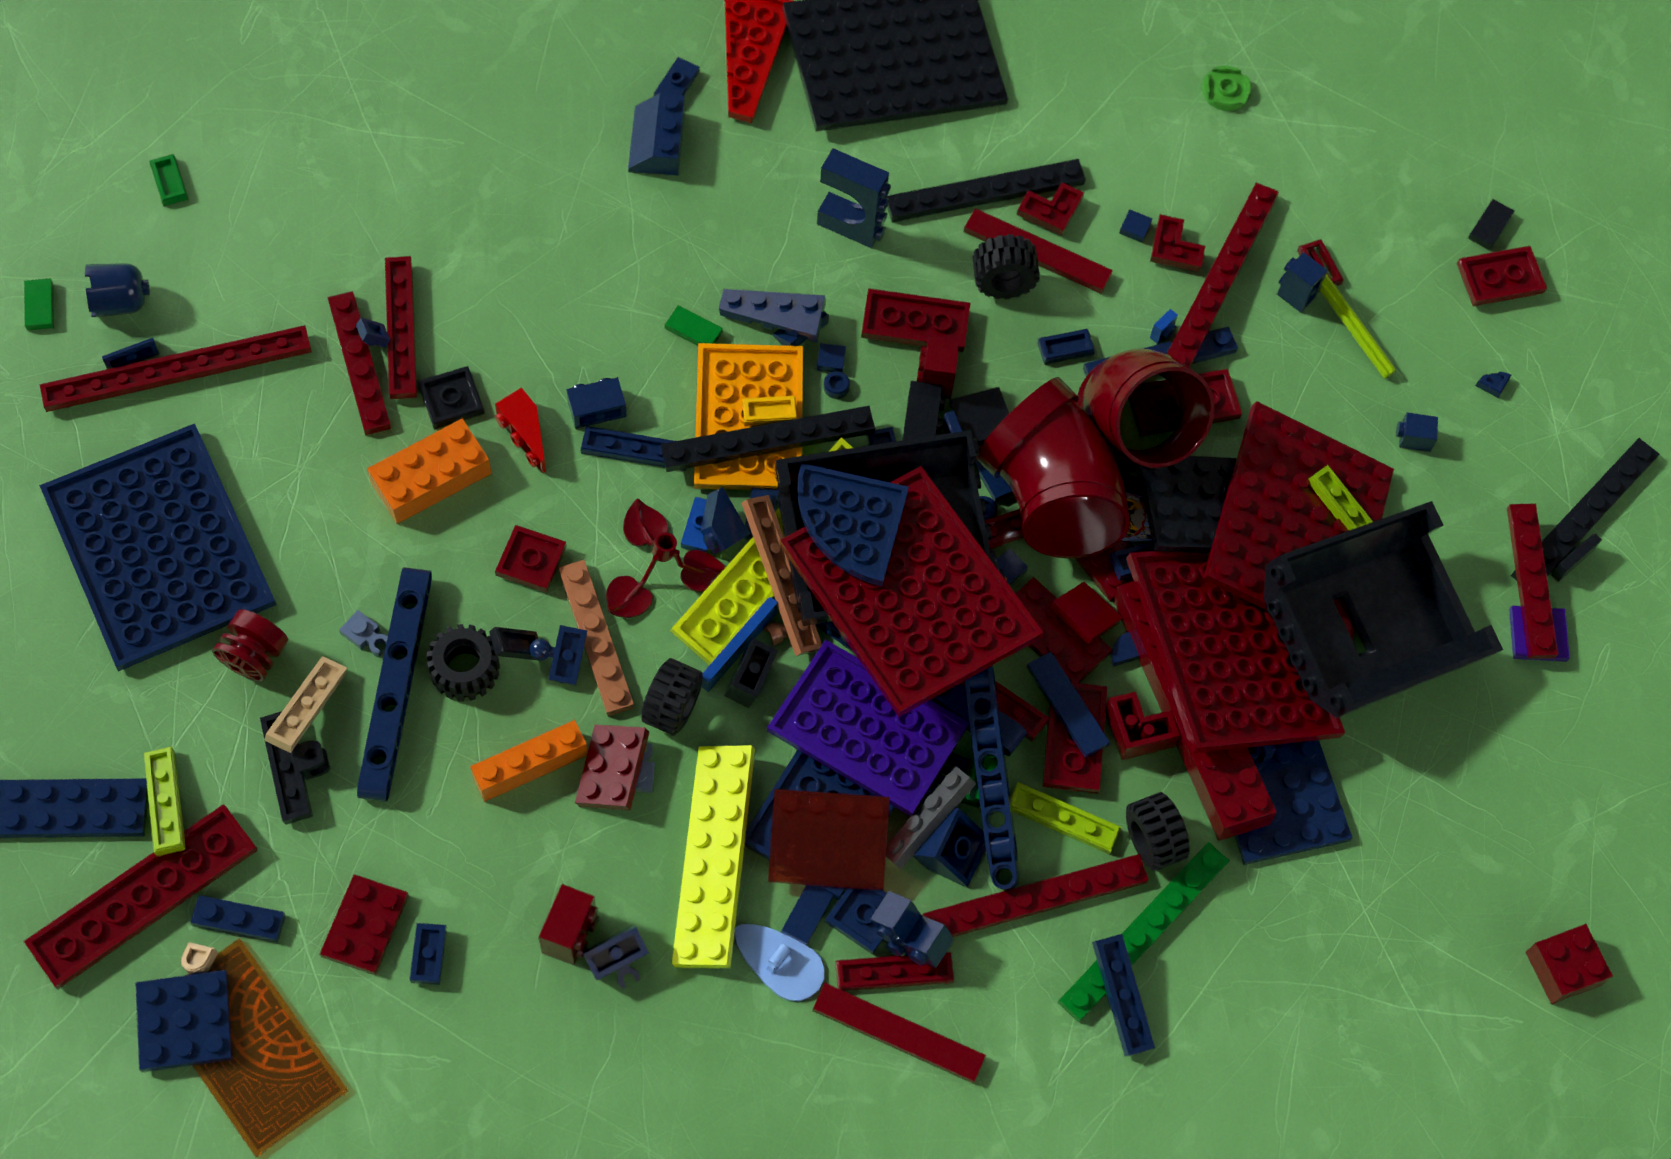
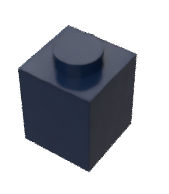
M1407 412L1402 422L1399 421L1397 424L1396 437H1400V448L1430 452L1437 441L1438 417Z

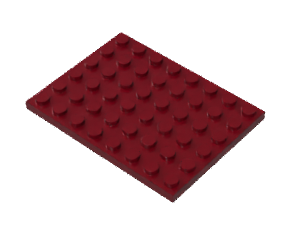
M1256 401L1250 409L1203 580L1267 610V605L1264 601L1265 569L1267 563L1282 554L1349 531L1339 518H1335L1311 488L1308 479L1328 465L1374 522L1383 517L1394 468ZM1342 599L1334 600L1335 605L1353 640L1355 626Z
M921 466L890 482L909 487V493L883 587L858 579L832 563L815 545L805 527L780 540V547L898 717L1043 638L1044 634Z
M1148 551L1134 552L1127 556L1126 560L1192 753L1341 738L1345 734L1340 717L1336 718L1310 700L1269 612L1203 580L1210 553Z

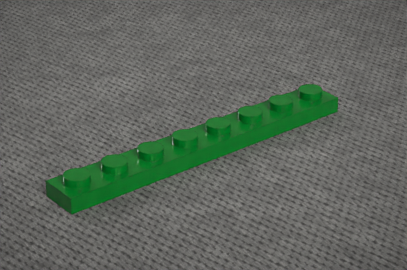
M1207 842L1122 932L1131 966L1137 962L1229 863L1230 860L1210 842ZM1097 960L1057 1002L1077 1022H1080L1107 994Z

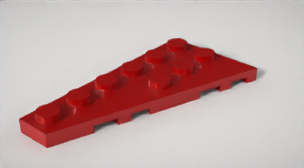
M725 0L728 117L749 123L753 122L787 28L782 6L784 2H792V0Z

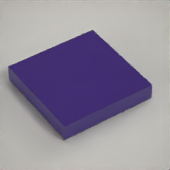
M1521 606L1510 607L1513 659L1567 662L1570 659L1566 612L1564 608H1552L1558 656L1551 659H1528Z

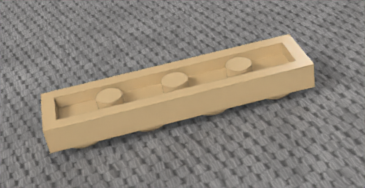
M322 656L268 730L265 741L291 753L345 677L347 667Z

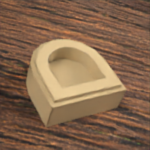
M188 943L182 955L181 964L190 975L206 973L211 968L218 952L212 947Z

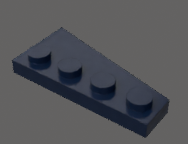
M723 289L719 313L721 316L749 324L752 322L761 323L767 329L773 330L775 327L786 330L787 334L792 336L804 335L810 341L817 342L826 299L825 295Z

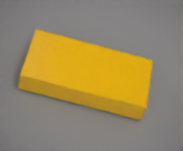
M796 396L743 398L744 426H759L798 419Z

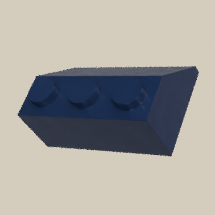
M659 93L635 106L628 172L678 176L685 117V95Z

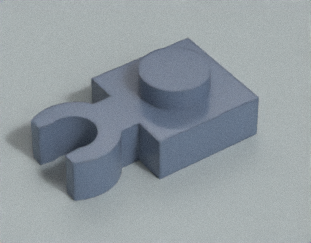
M359 610L339 629L342 636L361 650L366 645H369L374 656L380 657L382 655L381 651L376 648V645L379 643L386 644L388 636L377 634L380 631L379 625Z
M648 743L647 751L644 753L635 792H653L655 762H647L653 755L651 743Z

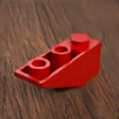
M521 387L495 403L497 413L495 419L502 429L507 428L511 433L510 438L517 448H523L532 467L537 466L542 473H545L546 467L537 406Z

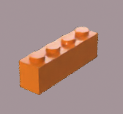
M573 720L470 766L472 777L484 802L586 757L588 753L587 743L576 721Z

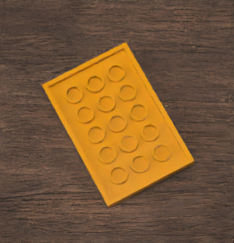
M698 343L695 438L755 427L744 426L743 398L796 396L798 419L802 418L803 346ZM802 447L697 466L694 468V489H720L723 487L728 490H752V488L778 490V483L775 477V460L802 456Z

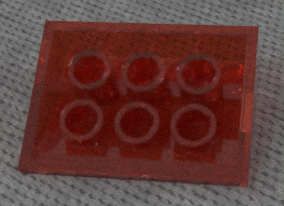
M775 789L768 882L883 890L889 797Z

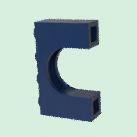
M832 148L821 167L820 182L848 194L859 204L828 192L818 209L817 225L872 249L876 240L880 241L886 229L883 225L887 218L885 210L889 203V199L886 197L891 188V184H888L889 172Z

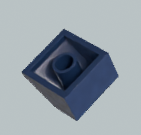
M954 808L913 857L926 869L959 885L968 887L986 850L984 831L959 808Z

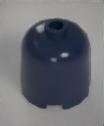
M86 264L85 277H90L91 288H86L87 303L91 317L138 312L144 305L145 295H150L149 280H143L141 271L132 264Z

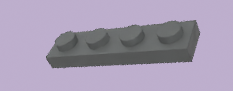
M955 767L936 790L926 798L914 815L907 820L899 832L889 840L881 853L901 870L976 783L963 771Z

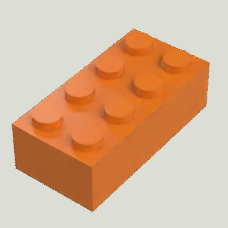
M463 418L367 468L372 486L396 524L492 474L489 458Z

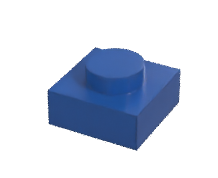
M1169 309L1154 324L1150 338L1157 344L1164 337L1168 339L1177 328L1175 323L1178 314Z

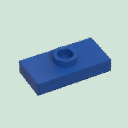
M695 497L682 537L681 548L708 552L709 548L705 545L704 536L700 531L707 499Z

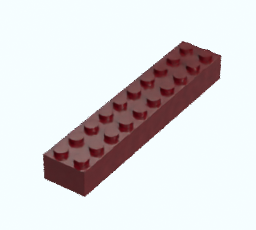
M1132 581L1117 586L1113 602L1118 613L1123 617L1122 622L1126 632L1131 634L1139 653L1138 659L1161 711L1171 710L1180 734L1176 746L1218 841L1270 825L1276 814V809L1248 748L1192 753L1135 583Z

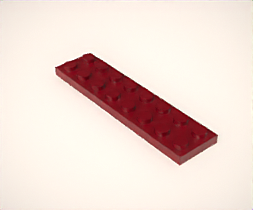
M225 804L184 831L186 850L156 856L154 852L23 941L57 990L258 851Z

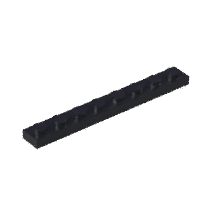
M1079 159L888 195L886 197L889 199L887 209L891 222L1025 197L1028 191L1035 194L1058 190L1061 183L1071 187L1085 185L1086 178Z
M863 406L661 444V451L666 472L837 441L841 437L848 439L874 434L876 428L870 406Z
M1638 438L1543 539L1542 547L1547 576L1659 456V453L1642 439ZM1514 570L1511 577L1517 581L1516 570Z

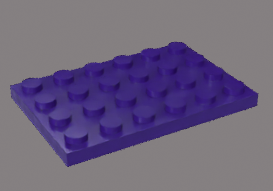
M825 640L767 726V732L902 812L913 816L968 729L969 722L931 700L898 717L859 659Z

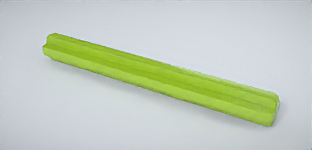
M1326 274L1320 287V292L1383 378L1391 376L1395 372V367Z

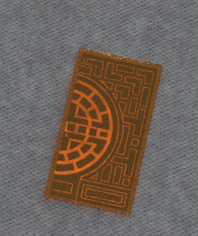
M239 938L217 954L211 968L207 971L226 970L228 973L233 1060L192 1066L257 1158L335 1100L345 1095L348 1089Z

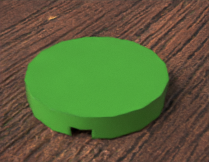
M1227 65L1212 69L1205 76L1202 85V93L1206 101L1216 109L1224 111L1237 110L1243 107L1249 100L1252 89L1247 75L1244 76L1238 68Z

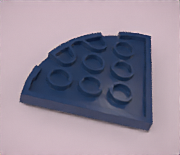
M801 463L798 475V504L803 523L811 539L819 550L840 569L865 582L883 587L909 493V487Z

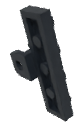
M281 712L260 718L264 740L266 733ZM315 740L297 744L291 753L265 741L282 822L287 825L313 817L305 779L309 780L324 775L330 770L327 751L321 748V744Z

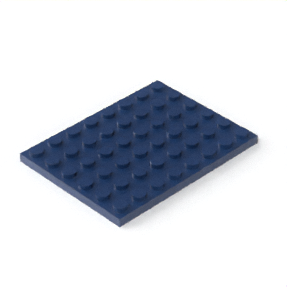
M195 423L39 485L118 672L228 626L239 609H245L257 614L277 605Z

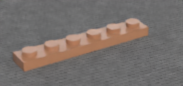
M766 495L747 499L742 502V506L775 600L778 602L777 605L795 656L818 651L822 643L815 624L803 626L801 621V612L797 608L789 559L780 547V540L784 536L770 497Z
M585 560L558 567L577 628L587 630L584 648L607 717L634 709V703Z

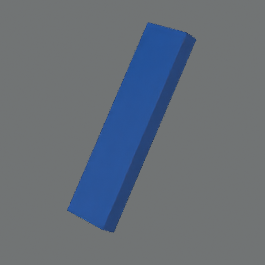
M771 597L768 598L703 672V689L709 692L741 656L752 639H755L764 629V626L777 614V601Z

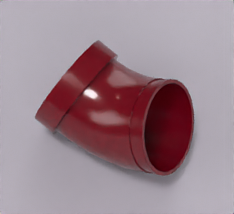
M1131 349L1109 357L1091 370L1082 382L1077 394L1079 397L1077 404L1096 425L1108 444L1118 468L1122 470H1137L1135 463L1145 467L1160 468L1171 466L1184 460L1202 444L1211 428L1214 417V399L1207 382L1180 360L1166 353L1151 349ZM1159 374L1173 386L1180 402L1179 423L1172 435L1163 443L1145 450L1128 449L1125 447L1120 434V418L1123 407L1130 394L1138 385L1149 377Z
M1055 377L1044 383L1014 408L981 445L976 459L994 478L1002 477L1013 492L1021 513L1023 537L1031 548L1051 557L1082 558L1104 552L1119 543L1129 530L1130 518L1125 487L1115 458L1096 425L1077 404L1079 397L1060 377Z

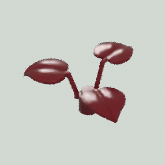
M637 498L625 515L623 533L628 542L633 546L641 547L648 543L649 546L653 547V558L639 584L630 576H618L610 582L606 591L608 611L617 617L631 618L643 614L650 607L652 594L643 586L657 561L667 562L672 557H675L677 565L683 568L680 573L682 583L695 592H704L726 567L712 555L700 550L688 551L684 555L682 562L679 556L680 551L676 549L677 540L674 535L667 532L668 524L666 519L658 511L647 506Z

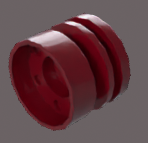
M239 609L227 626L231 634H222L219 639L220 643L214 646L212 653L219 662L231 671L247 679L262 682L267 676L266 670H270L273 666V662L269 657L277 658L289 640L279 627L254 612Z

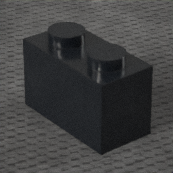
M753 638L746 647L724 696L749 708L758 697L778 650Z

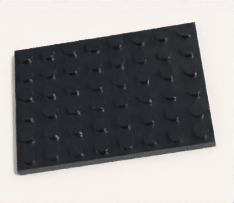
M799 0L783 3L782 10L815 132L1007 105L1008 96L978 0Z

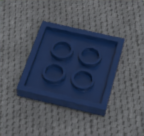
M226 970L135 982L139 1070L141 1072L233 1060L229 985Z

